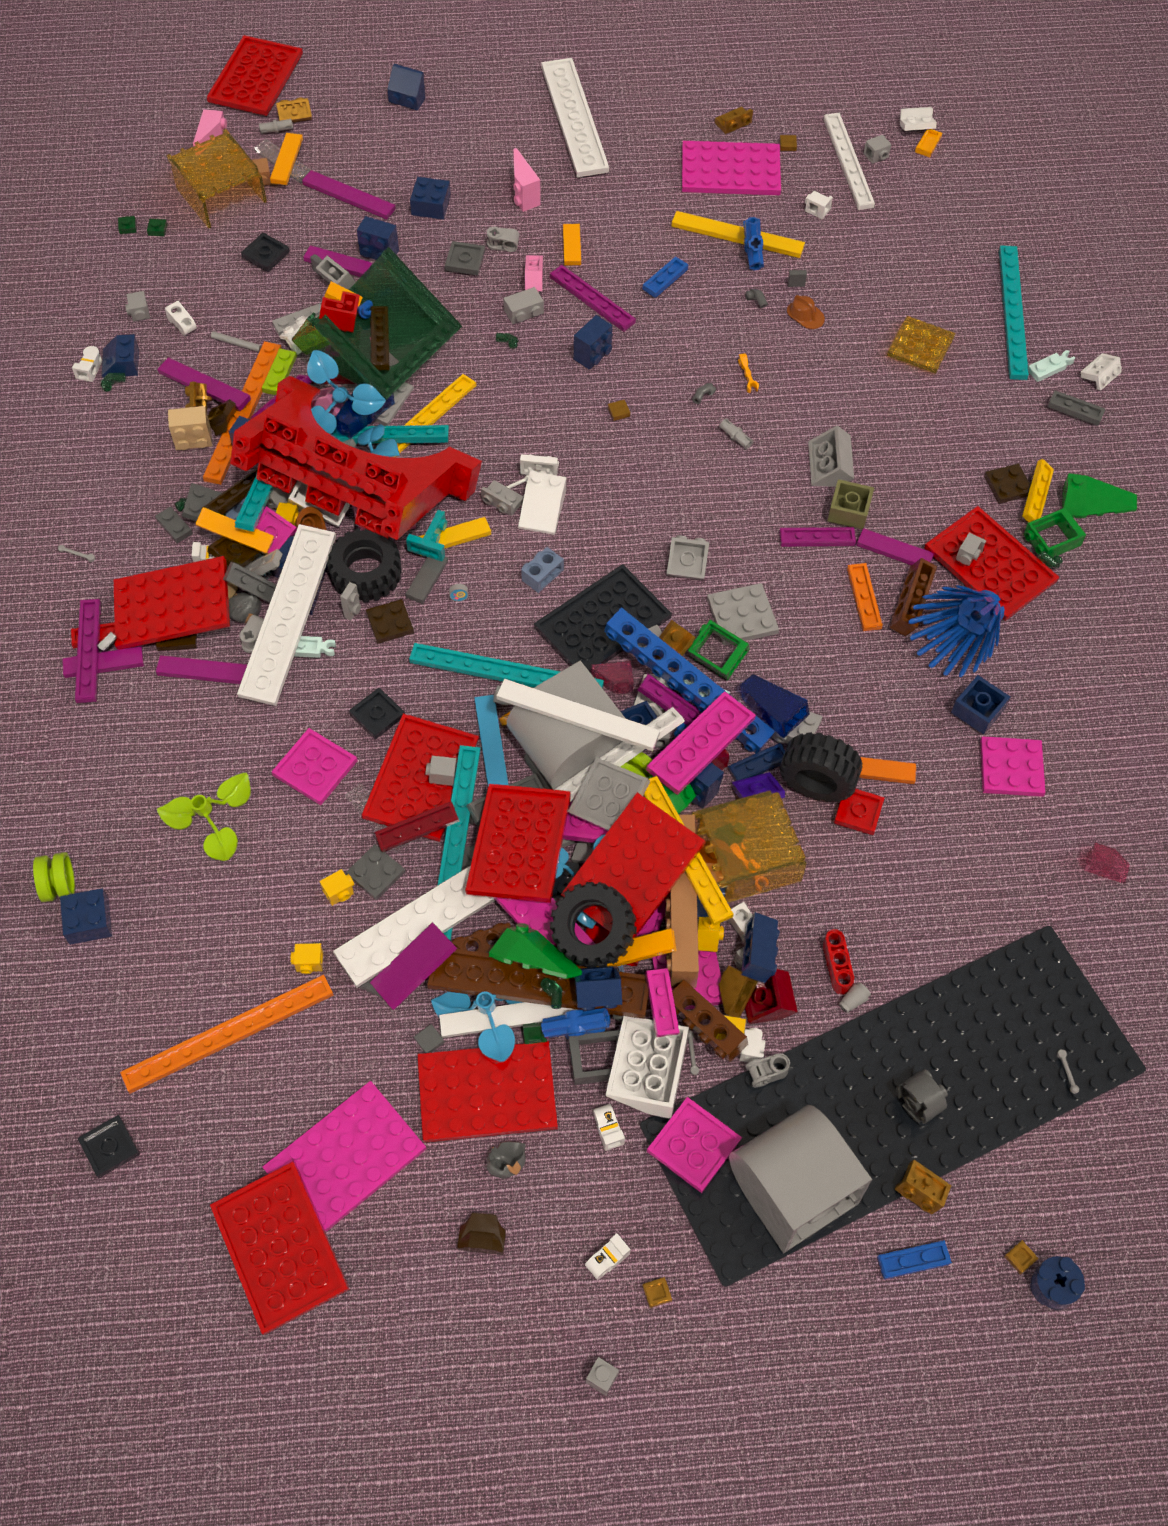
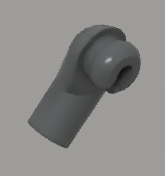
M753 288L750 291H746L745 296L747 300H757L760 308L768 305L761 290Z
M712 383L704 384L696 390L692 401L695 404H700L706 393L709 395L715 393L716 387Z

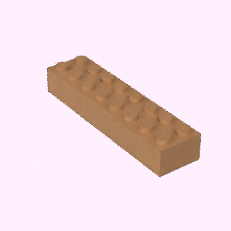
M679 815L685 827L695 833V815ZM684 872L665 897V930L670 928L674 930L677 950L666 954V968L669 971L671 988H676L683 980L693 988H696L699 973L697 894Z

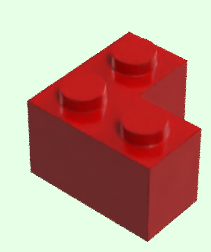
M342 291L341 301L323 297L318 325L353 332L360 295Z

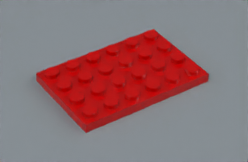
M244 35L207 95V101L267 116L303 54L302 48Z
M979 506L931 539L924 547L925 550L934 554L933 557L968 588L977 591L988 590L998 595L1001 599L998 602L1005 609L1004 621L1012 617L1059 579L1057 574ZM971 533L986 540V543L978 559H973L968 566L956 560L962 543L967 535Z
M220 556L113 579L115 636L117 637L115 647L118 650L230 627L228 583L223 580L227 571L225 557Z
M403 713L363 810L362 819L391 826L451 802L454 786L429 783V775H426L427 763H431L432 756L456 758L457 768L460 745L476 747L479 736ZM445 828L422 837L440 842Z
M489 784L465 889L466 894L551 903L571 800V791Z
M637 792L561 895L565 897L563 894L565 891H573L575 885L581 884L584 886L586 882H593L594 884L601 882L609 887L612 886L626 898L633 908L632 911L636 916L635 926L637 927L633 938H636L705 845L706 841ZM591 906L583 911L611 932L613 918L606 908Z
M549 1041L534 1044H515L512 1054L504 1062L488 1058L481 1052L480 1048L418 1054L424 1143L558 1129Z
M294 1161L210 1204L262 1335L272 1332L350 1290Z

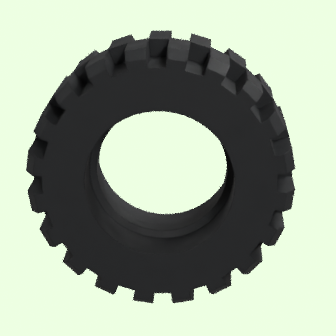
M355 529V532H346L344 537L340 536L335 540L336 544L333 543L327 565L331 583L339 594H342L349 582L357 585L359 600H363L366 603L369 600H380L382 596L386 597L390 594V590L393 591L397 587V583L401 579L402 567L399 549H397V545L391 540V537L387 539L368 529ZM364 558L375 559L381 563L374 570L364 573L349 569L352 563Z
M802 733L789 741L780 765V773L782 779L786 781L790 788H794V791L804 794L805 797H811L818 801L840 802L841 800H846L855 792L863 768L861 757L856 750H853L851 745L845 744L841 739L833 738L834 736H826L823 733Z
M586 882L584 886L581 884L575 885L573 891H565L563 893L565 897L562 900H557L555 904L558 907L556 910H552L551 917H553V922H550V929L553 931L551 936L557 944L559 951L568 959L580 966L588 968L599 966L603 968L607 967L608 963L615 964L619 961L618 958L621 955L625 956L628 953L626 949L629 945H633V934H636L637 931L635 926L636 916L632 911L633 908L630 903L615 888L598 882V884ZM591 906H602L612 915L613 925L611 932L605 940L598 944L587 945L582 943L575 934V923L582 911Z

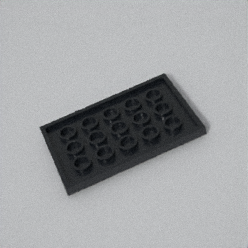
M622 564L535 622L534 628L570 666L581 660L588 671L592 673L624 651L617 641L611 640L606 635V632H604L606 623L621 607L646 628H651L655 625L660 626L672 618V613ZM623 631L625 635H631L630 632Z

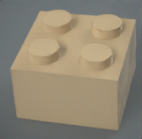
M205 406L168 410L169 429L176 450L212 446V430Z

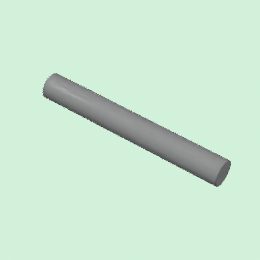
M213 331L211 333V338L257 352H260L262 345Z

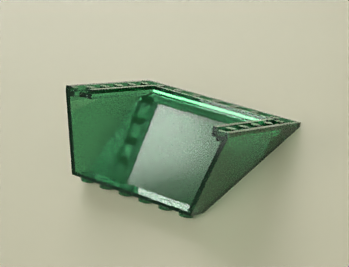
M388 247L349 290L363 297L360 305L370 300L373 306L388 307L390 370H378L371 363V314L368 319H362L357 311L354 331L346 332L340 330L326 315L319 319V316L315 318L316 314L313 312L297 331L292 341L309 357H311L314 350L328 354L337 363L338 374L357 385L369 384L373 386L387 400L462 325Z

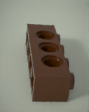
M920 558L909 567L890 625L891 629L906 637L918 628L919 622L909 624V620L922 615L923 609L915 610L913 607L926 603L927 599H924L923 596L929 594L937 566Z
M509 922L505 924L498 923L491 929L485 931L477 930L467 937H457L452 940V943L460 950L468 951L470 947H477L478 949L475 952L489 953L494 945H490L488 942L490 940L498 941L504 931L511 926Z
M685 980L672 991L676 1016L679 1015L683 1019V1024L689 1027V1030L694 1029L698 1033V1038L705 1045L709 1043L720 1059L723 1060L725 1058L731 1062L748 1045L747 1036ZM689 1005L695 1006V1008L691 1011L685 1010V1008ZM704 1019L711 1021L708 1025L700 1024ZM718 1034L727 1035L722 1040L716 1039V1036Z

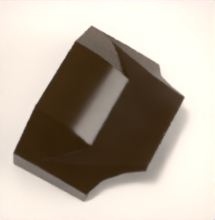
M231 399L211 408L208 413L210 426L215 436L227 431L229 418L236 412V403Z
M472 1212L466 1223L460 1225L457 1250L504 1255L506 1230L501 1227L497 1215Z

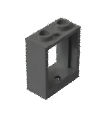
M620 1030L569 1036L574 1085L609 1081L611 1069L583 1072L579 1045L616 1041L618 1043Z

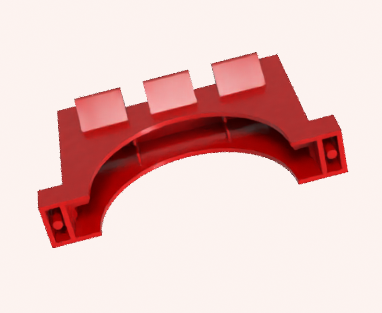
M288 376L278 383L276 400L273 405L234 431L231 465L248 471L258 463L256 479L287 493L292 491L297 480L307 484L305 501L337 516L341 514L346 503L357 507L355 524L387 539L391 537L398 540L448 494L466 501L475 492L482 463L481 460L450 446L439 453L416 458L382 456L349 446L327 433L313 417L311 404L314 398L321 392V389L292 376Z

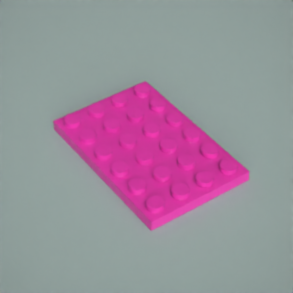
M683 141L682 192L780 195V144Z
M369 1081L265 1164L263 1169L269 1174L292 1161L296 1163L326 1233L426 1150V1146L376 1086Z

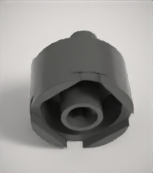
M926 1069L917 1072L896 1088L898 1098L903 1097L905 1104L902 1106L918 1123L923 1121V1124L927 1123L947 1108L945 1097L948 1096L946 1089L941 1084L937 1085L930 1072Z

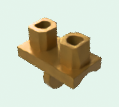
M192 381L189 386L185 387V394L190 397V403H187L185 408L205 406L207 411V402L212 401V397L207 396V384Z

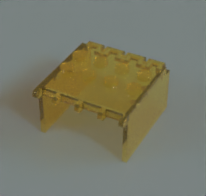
M227 129L222 130L223 134L214 137V135H210V140L203 143L195 142V146L187 150L181 148L180 153L176 155H166L171 164L177 190L208 229L211 228V223L204 200L215 196V192L220 194L229 190L230 185L236 187L246 180L264 203L267 202L263 179L258 171V167Z
M766 791L692 813V815H695V819L698 818L697 835L707 833L711 845L706 846L705 851L706 853L714 852L718 863L714 864L712 869L713 871L721 870L724 880L720 881L718 885L719 888L725 887L727 903L802 882L807 865L806 861H804L806 857L801 845H796L799 843L794 828L792 826L788 827L792 823L786 809H781L784 807L780 794L777 792L771 793V791Z

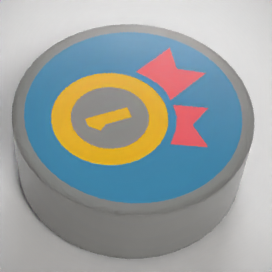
M455 584L450 587L449 596L453 601H464L468 598V588L463 584Z

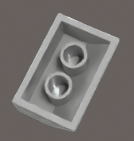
M837 425L808 441L811 485L836 487L838 479L848 482L854 479L851 435Z

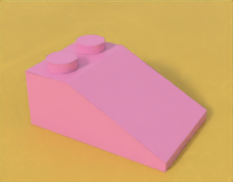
M515 148L514 202L524 212L540 206V179L518 149Z

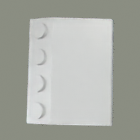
M624 1016L606 1096L647 1114L671 1119L688 1040L689 1027L678 1025L680 1032L678 1035L656 1037L653 1020Z

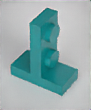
M437 510L423 538L412 534L408 535L406 539L408 551L443 561L445 548L443 544L439 543L441 532L447 527L444 511Z

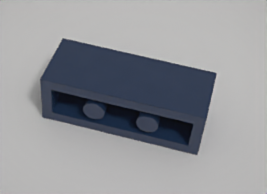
M756 912L748 920L745 927L741 975L763 983L770 976L775 975L777 970L775 958L778 954L776 944L780 934L778 920Z

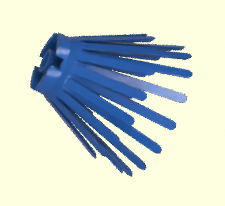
M956 585L957 588L942 587L945 591H936L937 593L924 595L923 598L962 600L918 604L913 607L915 610L953 608L912 618L909 620V624L923 621L925 625L948 618L910 636L911 640H915L928 634L927 639L930 640L945 632L917 651V654L921 656L944 641L935 649L936 652L941 653L929 663L928 666L930 668L936 666L960 643L948 658V661L951 663L944 670L943 675H948L974 641L962 663L963 667L959 673V677H962L983 639L984 642L975 662L973 673L977 671L982 659L985 663L987 656L991 658L994 643L996 646L999 643L1000 624L1004 617L1005 609L998 602L1001 600L999 596L992 591H977Z

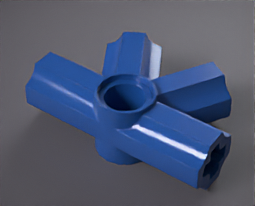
M750 217L743 221L745 253L748 256L749 269L756 271L764 267L762 254L763 239L761 236L760 218Z
M606 1008L589 1011L565 1012V1015L544 1018L541 1023L542 1032L545 1038L565 1035L567 1039H569V1036L605 1032V1029L609 1028L610 1015Z

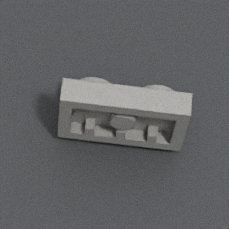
M493 480L488 488H481V498L486 504L498 508L500 512L507 513L510 516L523 503L524 496Z

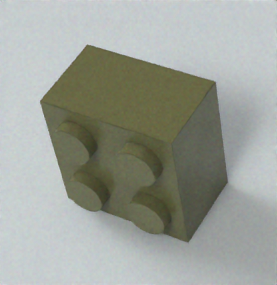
M838 479L827 521L863 530L874 487Z

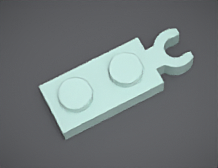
M1069 350L1064 351L1061 356L1055 353L1029 365L1028 372L1039 382L1065 370L1067 365L1073 364L1075 357L1068 358Z
M301 636L294 656L320 658L321 653H325L327 656H334V649L328 648L336 647L335 640L330 639L323 642L322 637Z

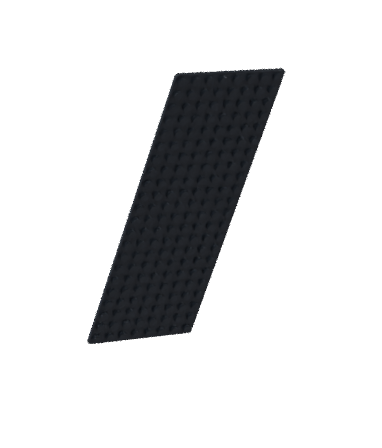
M1046 926L783 1053L790 1060L788 1074L783 1079L754 1088L752 1085L753 1079L748 1070L690 1098L742 1137L734 1151L806 1105H812L820 1110L834 1125L871 1177L872 1181L857 1206L784 1254L740 1188L732 1171L729 1157L702 1193L660 1161L658 1163L721 1285L728 1287L903 1197L902 1194L895 1190V1187L903 1180L911 1161L916 1160L937 1176L942 1177L1143 1074L1146 1071V1067L1051 926ZM1059 1050H1065L1067 1053L1065 1058L1075 1085L1079 1087V1092L1076 1094L1070 1091L1071 1084L1063 1062L1057 1056ZM782 1063L774 1064L777 1070L785 1069ZM923 1069L928 1070L937 1085L941 1084L948 1093V1096L945 1097L947 1108L925 1124H923V1121L920 1123L916 1122L902 1106L905 1104L903 1097L898 1098L896 1093L898 1085ZM683 1102L674 1106L672 1116ZM654 1115L641 1122L640 1128L649 1146L670 1118Z

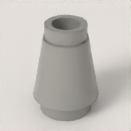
M861 982L853 984L839 1003V1006L844 1012L848 1013L868 1001L871 993Z

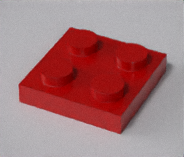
M855 789L853 795L844 801H840L834 824L874 835L885 797Z

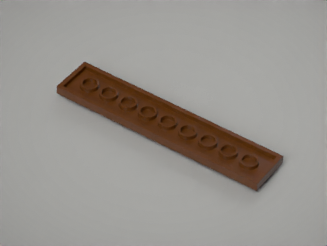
M456 949L429 976L427 984L428 989L477 996L481 992H489L492 995H496L498 999L583 1010L577 1006L574 977L564 979L542 973V968H522L523 963L515 961L512 964L503 963L489 957V953ZM577 966V967L580 968V969H581V968H588V967H583V966ZM619 972L622 1005H617L615 1008H606L608 1013L645 1019L649 995L646 975ZM604 1006L595 1007V1009L605 1008Z

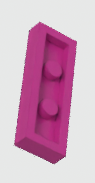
M668 968L646 971L645 975L656 1037L678 1035L680 1032Z

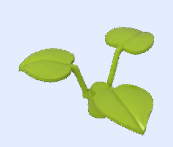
M241 773L224 781L217 790V796L220 800L211 799L210 797L206 799L203 795H196L192 800L187 797H178L166 805L157 808V812L169 827L177 830L189 827L192 823V816H195L196 813L199 816H204L215 831V833L208 835L204 841L203 848L205 853L212 859L227 861L234 855L237 849V835L229 827L218 831L209 817L212 811L211 803L220 805L228 803L231 807H239L245 804L251 794L249 776L247 773Z

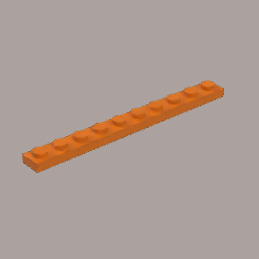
M264 341L242 389V392L250 395L251 400L241 411L236 410L234 415L229 418L227 431L222 433L203 475L205 482L222 485L231 465L232 443L229 430L239 416L251 420V416L263 393L262 386L279 348L282 349L280 344Z
M322 975L121 1071L120 1074L128 1092L131 1094L334 996L325 976Z

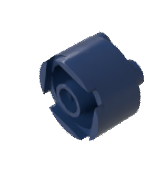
M1055 1256L1048 1258L1035 1269L1030 1286L1035 1299L1040 1304L1053 1310H1062L1081 1297L1085 1290V1281L1082 1271L1071 1258Z

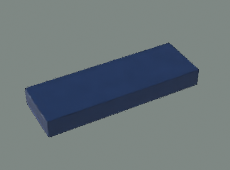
M778 743L729 765L728 771L734 781L763 774L781 765L785 749L781 743Z

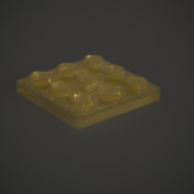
M906 316L888 350L887 356L936 374L956 333Z

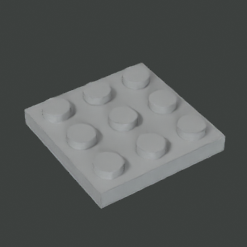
M762 583L707 595V601L715 623L740 639L747 641L779 633L777 622ZM721 638L723 646L731 644L723 638Z
M596 757L568 812L575 817L609 831L636 793L644 795L650 780Z

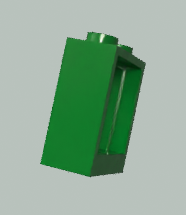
M1066 507L1029 522L1024 531L1025 539L1031 543L1036 554L1043 561L1080 547L1086 537L1085 532ZM1058 525L1068 540L1049 547L1038 532Z
M709 620L707 624H703L700 628L699 636L696 640L694 639L693 644L688 649L689 657L728 681L750 648L747 642L712 620ZM712 632L737 647L722 668L698 654Z

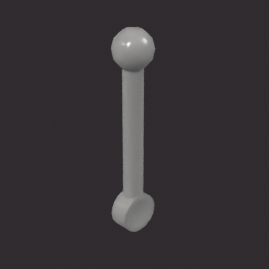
M64 545L58 546V550L60 552L65 551L71 554L87 558L89 562L95 561V556L93 554L86 555L65 548Z
M689 1030L688 1040L692 1064L690 1073L695 1076L699 1073V1068L696 1066L694 1053V1032Z
M1059 1050L1057 1056L1063 1062L1071 1084L1070 1091L1076 1094L1079 1092V1087L1075 1085L1065 1058L1067 1053L1065 1050Z

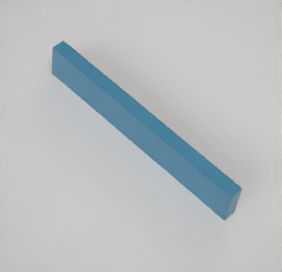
M494 695L474 697L488 786L489 784L509 785L496 704L493 702Z

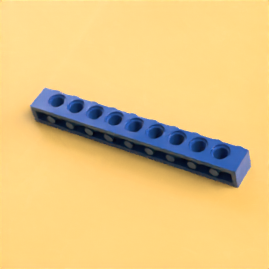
M622 607L606 623L604 632H606V635L611 640L617 641L624 651L633 654L639 663L648 666L655 676L664 679L671 689L680 692L686 701L695 704L701 713L725 691ZM623 631H628L631 635H625ZM638 643H643L646 647H640ZM658 655L661 659L656 660L653 656ZM672 667L676 669L677 672H671L668 668ZM683 680H689L692 684L688 685ZM699 692H704L707 697L700 696ZM756 716L755 720L735 739L742 742L748 751L756 754L768 743L775 731ZM745 729L751 730L753 735L747 734Z

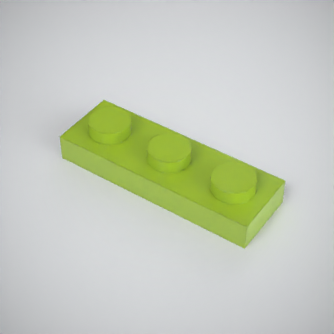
M279 348L262 386L263 393L276 395L278 383L288 377L297 358L296 352Z

